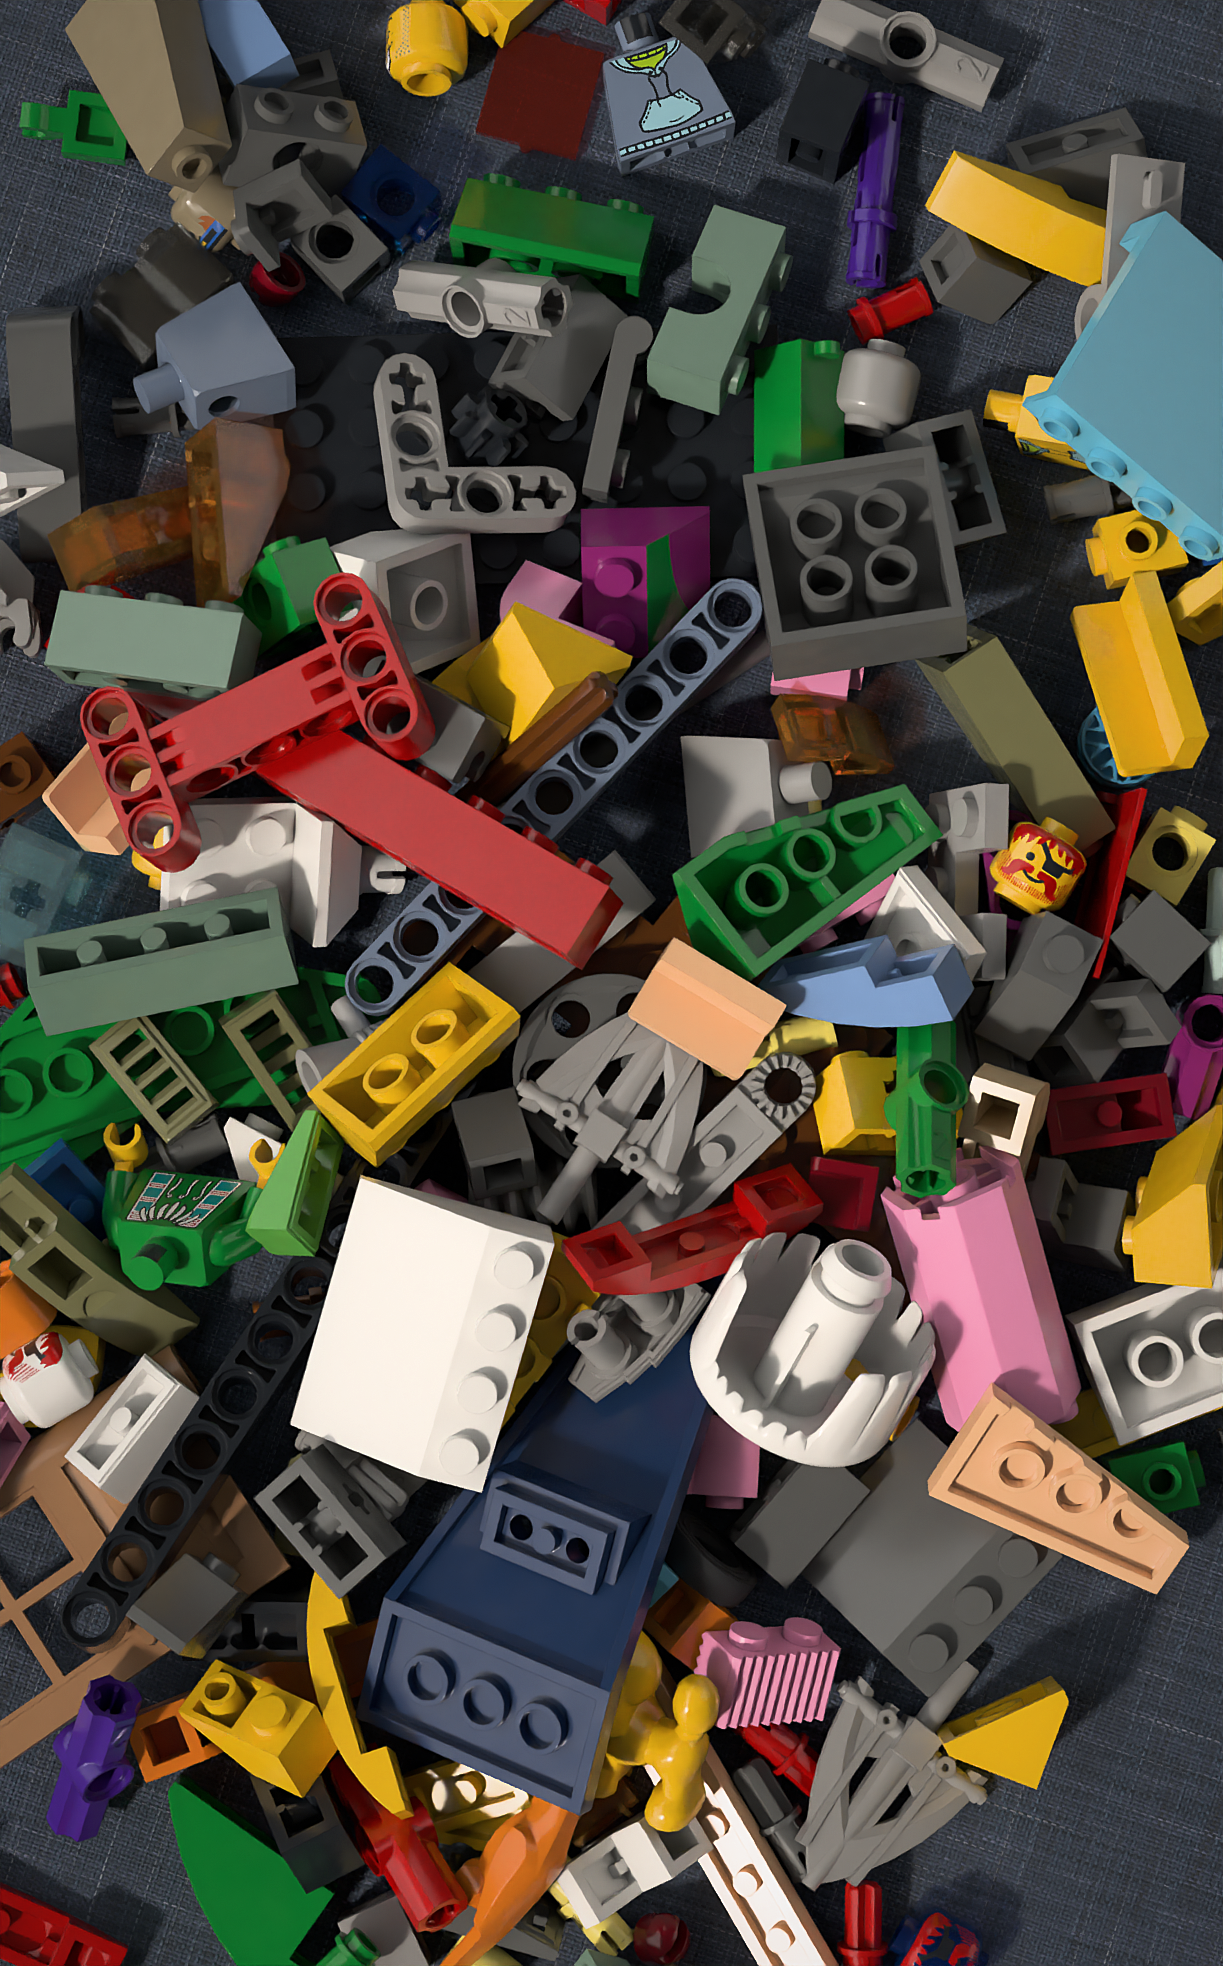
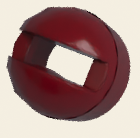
M279 251L280 267L268 272L258 261L250 274L249 286L251 292H256L260 296L258 301L263 306L283 307L291 302L305 286V276L301 267L293 258Z
M648 1913L642 1916L635 1926L633 1933L634 1949L639 1959L647 1965H671L686 1955L690 1947V1932L686 1923L676 1915L670 1913Z

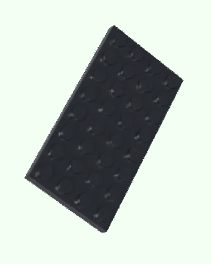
M768 324L765 335L759 344L750 342L744 356L749 358V367L743 387L738 395L728 394L720 415L647 393V361L636 367L632 386L643 388L639 416L636 426L624 424L619 448L630 450L627 473L623 488L611 486L608 503L584 499L582 496V486L611 349L573 420L562 421L548 410H546L541 420L527 414V420L530 421L531 425L522 435L528 440L529 445L512 463L504 459L497 467L545 466L556 468L565 473L573 482L576 490V501L564 524L555 531L545 533H470L475 588L507 587L526 560L582 582L581 509L709 506L710 581H722L731 578L758 580L742 475L754 473V350L778 345L777 324ZM661 327L652 328L653 344ZM483 332L473 338H467L458 333L276 338L295 367L296 407L273 414L276 541L291 536H298L301 544L326 537L328 545L331 547L369 532L403 529L393 520L388 506L373 395L374 383L384 362L393 355L402 353L416 355L425 360L433 369L437 383L448 467H490L489 464L484 466L473 464L458 452L454 445L453 435L449 431L458 419L454 417L451 411L467 392L477 396L485 386H489L488 382L515 332ZM397 377L394 384L402 387L405 399L401 412L409 411V403L415 388L408 387L405 378ZM403 431L396 435L398 446L409 455L419 456L429 451L427 441L416 432ZM477 487L466 492L468 502L474 509L484 513L495 512L499 509L497 497L491 491ZM449 489L445 499H452L454 491ZM537 490L533 497L542 499L546 509H552L556 502L547 500L543 490ZM413 491L409 498L418 502L420 510L427 511L432 503L424 501L419 491ZM514 501L512 506L514 511L517 510L521 501Z

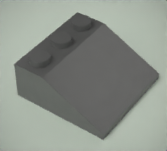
M935 445L742 475L774 681L967 651V614Z
M915 1418L900 1437L893 1441L859 1477L858 1480L871 1491L803 1569L801 1574L892 1664L930 1698L1055 1566L1063 1555L1058 1551L930 1496L927 1480L948 1450V1447L921 1421Z

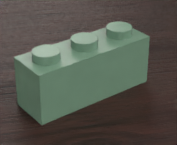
M88 585L85 587L84 593L60 591L44 665L68 684L99 688L112 686L129 692L206 702L253 679L262 632L244 615L243 608L228 602L211 600L206 602L205 608L183 606V601L166 594L147 593L144 600L123 598L122 593L108 587Z

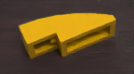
M955 150L953 151L925 204L928 211L976 238L1036 267L1087 287L1101 284L1107 210L1069 198L1060 185Z

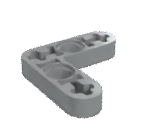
M407 353L393 355L384 362L374 383L373 395L388 506L393 520L399 527L417 534L545 533L555 531L564 524L576 501V490L573 482L565 473L556 468L545 466L448 467L437 383L433 369L422 358ZM397 377L405 378L407 386L415 388L409 403V411L401 412L405 399L402 387L394 384ZM403 431L416 432L427 441L429 451L424 455H409L398 446L396 435ZM477 487L491 491L497 497L499 509L490 513L474 509L468 502L466 492ZM448 490H453L452 499H445ZM537 490L545 491L547 500L556 501L552 509L544 508L542 499L533 498ZM413 491L421 492L424 501L432 502L427 511L420 510L418 502L409 499ZM514 501H521L517 510L514 511L512 509Z

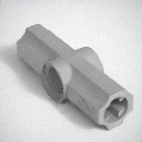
M821 0L808 34L810 39L879 68L882 74L892 82L917 84L979 112H982L1005 59L934 28L929 19L920 13L911 11L899 13L871 0ZM897 37H911L920 44L923 52L914 59L906 60L896 56L890 49L889 44Z
M498 258L487 259L477 267L411 260L399 268L398 281L392 290L397 310L408 312L411 318L446 322L459 335L467 338L477 337L487 329L555 337L567 328L569 312L574 306L569 285L558 283L555 277L517 273L507 262Z

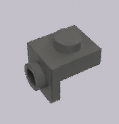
M300 159L233 190L236 219L231 221V230L234 239L245 255L254 254L268 272L281 266L278 243L333 217L331 198Z

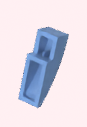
M198 0L210 54L217 66L222 69L233 89H235L236 84L277 89L299 76L289 50L257 0Z
M888 934L778 960L757 986L786 1004L785 1012L836 1024L866 1027H911L953 1021L974 990V986L955 944L898 957Z

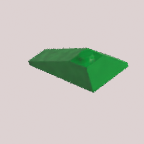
M903 784L837 803L829 809L801 817L796 815L785 818L773 825L746 833L741 831L724 836L672 875L691 945L698 952L750 982L891 876L900 867L941 838L943 834L906 785Z

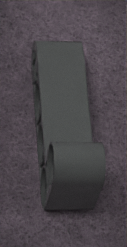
M80 306L16 308L8 314L6 320V351L13 450L63 470L65 479L64 484L17 508L21 558L23 563L88 561L90 536L79 367L83 364L85 357V330L82 309Z

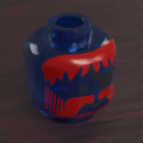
M937 1906L928 1907L917 1919L906 1914L896 1928L888 1946V1949L897 1953L894 1966H986L989 1960V1954L982 1950V1933L977 1928Z

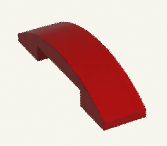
M789 1163L734 1182L733 1201L634 1235L628 1232L621 1221H617L562 1240L561 1250L593 1292L611 1295H640L664 1292L686 1287L726 1273L735 1257L741 1253L747 1242L754 1238H762L763 1240L771 1233L782 1232L787 1234L786 1240H788L823 1212V1202L794 1166Z
M0 1882V1959L16 1966H121L128 1950L127 1945L67 1912Z

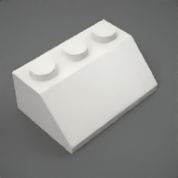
M1223 1254L1212 1289L1147 1283L1064 1316L1085 1374L1120 1446L1223 1406Z

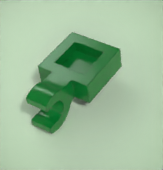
M69 90L67 108L22 102L19 128L23 129L22 137L37 140L63 139L61 149L63 158L126 166L129 143L101 94Z

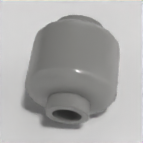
M870 339L867 348L852 349L844 354L837 388V403L844 412V428L862 435L885 438L891 435L892 430L903 428L909 424L921 382V373L914 363L904 358L906 349L903 346L886 340Z

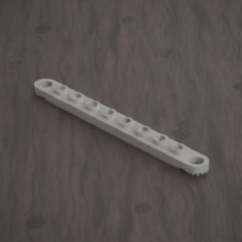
M779 1052L764 1058L693 1128L689 1144L676 1173L680 1177L679 1180L684 1183L677 1195L674 1193L671 1195L666 1192L661 1200L646 1186L648 1179L643 1177L590 1230L621 1221L628 1232L634 1235L704 1211L810 1106L817 1088L816 1075L811 1065L801 1056L791 1052ZM780 1067L791 1068L792 1071L797 1072L798 1076H800L803 1088L801 1095L795 1101L778 1103L767 1094L765 1079L774 1069ZM601 1293L592 1305V1310L600 1312L616 1295ZM568 1338L560 1347V1349L556 1352V1354L569 1342ZM372 1458V1462L404 1489L409 1497L428 1480Z

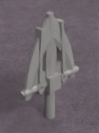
M627 1012L581 1039L560 1056L536 1082L523 1078L516 1088L519 1091L518 1094L523 1097L518 1106L534 1113L543 1110L556 1119L554 1128L562 1132L564 1127H569L578 1133L573 1142L577 1146L576 1150L541 1201L536 1212L558 1225L599 1161L606 1164L610 1156L622 1162L623 1166L620 1171L627 1176L631 1171H636L648 1179L646 1186L661 1200L666 1192L671 1195L673 1193L677 1195L684 1183L679 1180L680 1177L676 1173L689 1144L698 1112L703 1081V1062L632 1020ZM634 1054L608 1092L602 1097L595 1082L605 1067L611 1061ZM663 1072L665 1099L652 1120L634 1119Z
M964 1661L926 1701L915 1718L903 1714L898 1719L896 1714L899 1709L889 1702L882 1706L872 1698L874 1694L873 1689L861 1676H858L854 1683L851 1680H843L839 1684L837 1691L840 1693L843 1702L828 1731L818 1759L810 1792L807 1819L794 1839L806 1846L807 1874L802 1883L808 1888L815 1891L820 1884L843 1878L849 1884L856 1887L872 1868L898 1857L923 1842L952 1819L969 1801L979 1805L986 1801L988 1797L987 1790L982 1786L988 1779L970 1769H967L965 1772L956 1766L955 1761L957 1759L950 1757L945 1749L940 1753L938 1749L942 1743L935 1734L979 1674V1671L967 1661ZM865 1757L877 1758L849 1799V1782ZM908 1784L911 1795L896 1815L885 1821L877 1822L905 1785Z

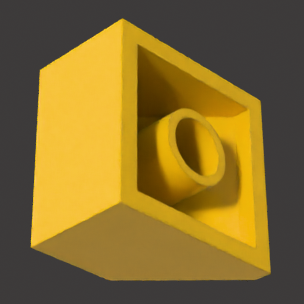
M1216 1105L1156 1151L1149 1176H1140L1138 1179L1135 1196L1136 1216L1127 1215L1122 1236L1123 1253L1133 1255L1135 1282L1211 1289L1213 1287L1223 1253V1105Z

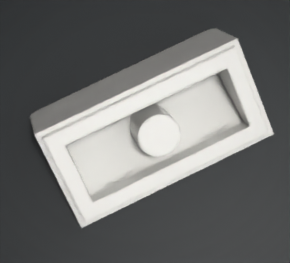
M144 1354L64 1457L101 1490L121 1503L127 1504L133 1499L200 1396L151 1357Z

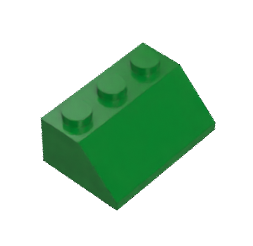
M484 174L483 181L467 177L449 234L454 265L477 267L487 259L498 258L507 262L517 273L555 278L581 274L607 298L639 304L654 234V216L643 214L644 207L619 199L608 200L606 206L583 202V196L579 192L557 186L546 187L545 193L521 189L520 181L501 174Z

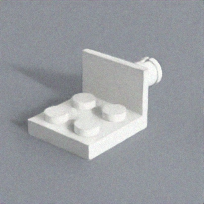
M290 797L195 799L189 802V806L201 834L202 846L200 854L194 864L183 871L176 873L162 871L160 911L278 887L289 927L313 947H327L358 910L359 895L362 893L381 892L400 894L402 892L406 878L403 876H393L392 871H406V866L373 846L359 845L329 817L308 809ZM173 824L164 827L163 846L173 836Z

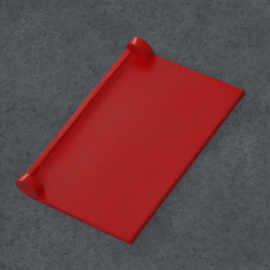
M1138 788L1120 795L1096 791L1098 800L1103 804V808L1116 828L1102 837L1104 845L1090 856L1073 925L1104 940L1086 980L1100 978L1147 793L1145 788Z

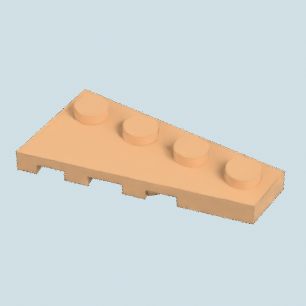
M993 1382L990 1383L927 1480L930 1496L1156 1595L1190 1547L1187 1532Z

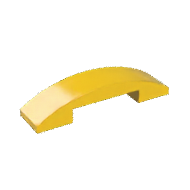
M314 1571L307 1609V1648L311 1677L324 1721L345 1762L370 1794L398 1818L403 1820L412 1817L414 1812L396 1753L387 1746L368 1752L358 1718H355V1707L333 1638L358 1629L348 1595L346 1594L338 1599Z

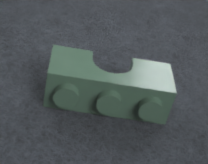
M713 206L692 254V290L716 298L723 306L707 314H691L669 307L647 358V393L715 415H720L729 393L734 395L740 393L749 367V358L744 357L751 341L758 344L762 341L771 315V307L766 304L772 290L783 291L791 271L793 256L785 253L786 227L724 207Z

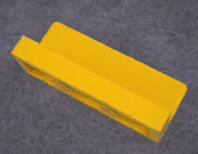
M1156 571L1133 573L1119 601L1076 606L1070 615L1118 773L1122 777L1193 768L1209 737Z

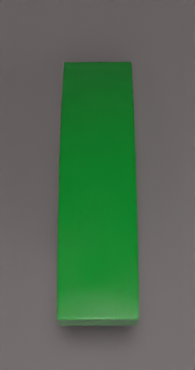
M181 1773L167 1791L171 1819L180 1857L194 1894L219 1942L237 1966H315L316 1963L296 1948L334 1895L338 1883L332 1881L306 1894L281 1855L276 1840Z

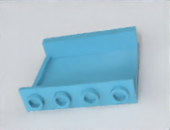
M1163 211L1134 222L1129 226L1119 244L1130 254L1048 390L1026 397L1022 406L1039 419L1038 424L1047 435L1058 441L1066 442L1086 459V466L1092 473L1104 480L1113 482L1129 495L1137 511L1152 520L1161 522L1179 538V545L1187 553L1196 558L1211 561L1223 558V260L1167 211Z

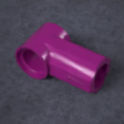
M1195 995L1189 997L1180 1005L1175 1017L1182 1028L1171 1041L1161 1073L1167 1072L1173 1113L1193 1120H1198L1209 1111L1223 1068V1023L1218 1036L1212 1040L1203 1041L1193 1032L1191 1026L1192 1017L1201 1006L1210 1004L1220 1012L1223 1020V997L1218 995Z

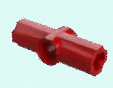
M376 1742L365 1743L368 1752L379 1749ZM340 1753L333 1761L327 1764L326 1776L336 1791L340 1802L354 1822V1834L366 1864L377 1877L383 1875L386 1877L417 1933L422 1931L433 1933L450 1925L460 1913L467 1909L468 1898L438 1849L437 1832L427 1809L420 1799L416 1796H411L409 1799L414 1816L403 1820L398 1818L379 1803L360 1783Z

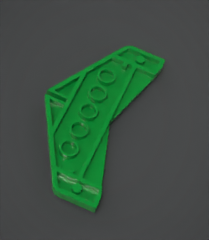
M297 967L299 984L275 989L312 1046L349 1038L331 1011L332 1004L337 999L347 995L345 989L346 975ZM360 978L358 991L361 998L367 1003L376 1004L383 1002L377 988L368 980ZM257 993L147 1015L219 1102L220 1106L216 1109L274 1105L218 1021L222 1016ZM29 995L0 1027V1174L14 1162L24 1170L60 1138L85 1161L106 1146L103 1134L109 1124L115 1123L120 1136L145 1118L88 1047L117 1022L46 1036L31 995ZM272 1010L241 1032L247 1040L276 1021L278 1017ZM364 1013L371 1025L388 1018V1014L374 1016ZM139 1028L111 1053L119 1062L146 1040L147 1037ZM287 1032L256 1052V1055L262 1062L293 1040ZM155 1048L127 1073L135 1081L163 1057ZM296 1059L270 1075L275 1084L297 1070ZM170 1068L143 1092L151 1100L179 1076ZM301 1085L286 1095L285 1099L289 1104H295L307 1096V1092L304 1086ZM186 1087L164 1105L159 1112L177 1111L194 1095Z

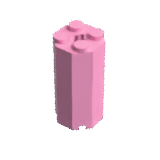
M978 1146L982 1158L964 1159L962 1148H956V1186L944 1196L929 1195L918 1198L901 1191V1182L896 1179L895 1174L893 1180L896 1190L893 1191L886 1187L881 1194V1198L911 1302L915 1301L918 1303L922 1310L921 1327L924 1323L929 1322L935 1332L934 1346L936 1357L931 1371L946 1423L959 1432L991 1382L1047 1425L1060 1424L1073 1419L1079 1411L1076 1397L1081 1390V1384L1019 1159L1008 1152L989 1146Z

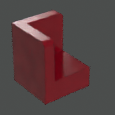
M812 1157L807 1183L822 1200L823 1212L810 1223L869 1232L879 1167Z

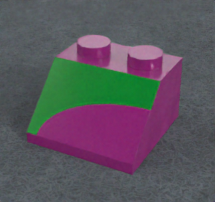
M709 506L581 509L583 628L615 641L616 649L633 656V658H645L710 590Z

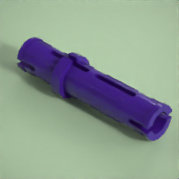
M869 93L865 98L864 128L857 176V193L854 210L848 211L847 227L852 232L850 257L845 280L847 284H856V287L882 288L886 286L891 232H896L898 216L893 213V198L897 178L901 124L906 100L901 96L895 97V94Z

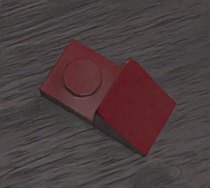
M1167 1072L1050 1090L1048 1107L1042 1127L1046 1156L1177 1136Z

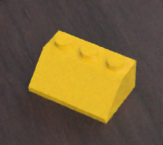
M448 962L311 1089L307 1095L346 1144L378 1168L389 1156L402 1149L407 1140L437 1111L449 1105L454 1096L484 1067L492 1064L500 1056L501 1052L519 1036L521 1016L514 1007Z

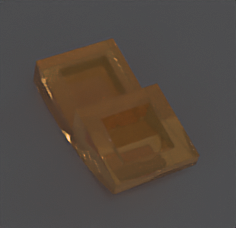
M780 693L770 708L788 761H830L835 775L890 774L895 768L877 714L863 706L838 698L820 695Z

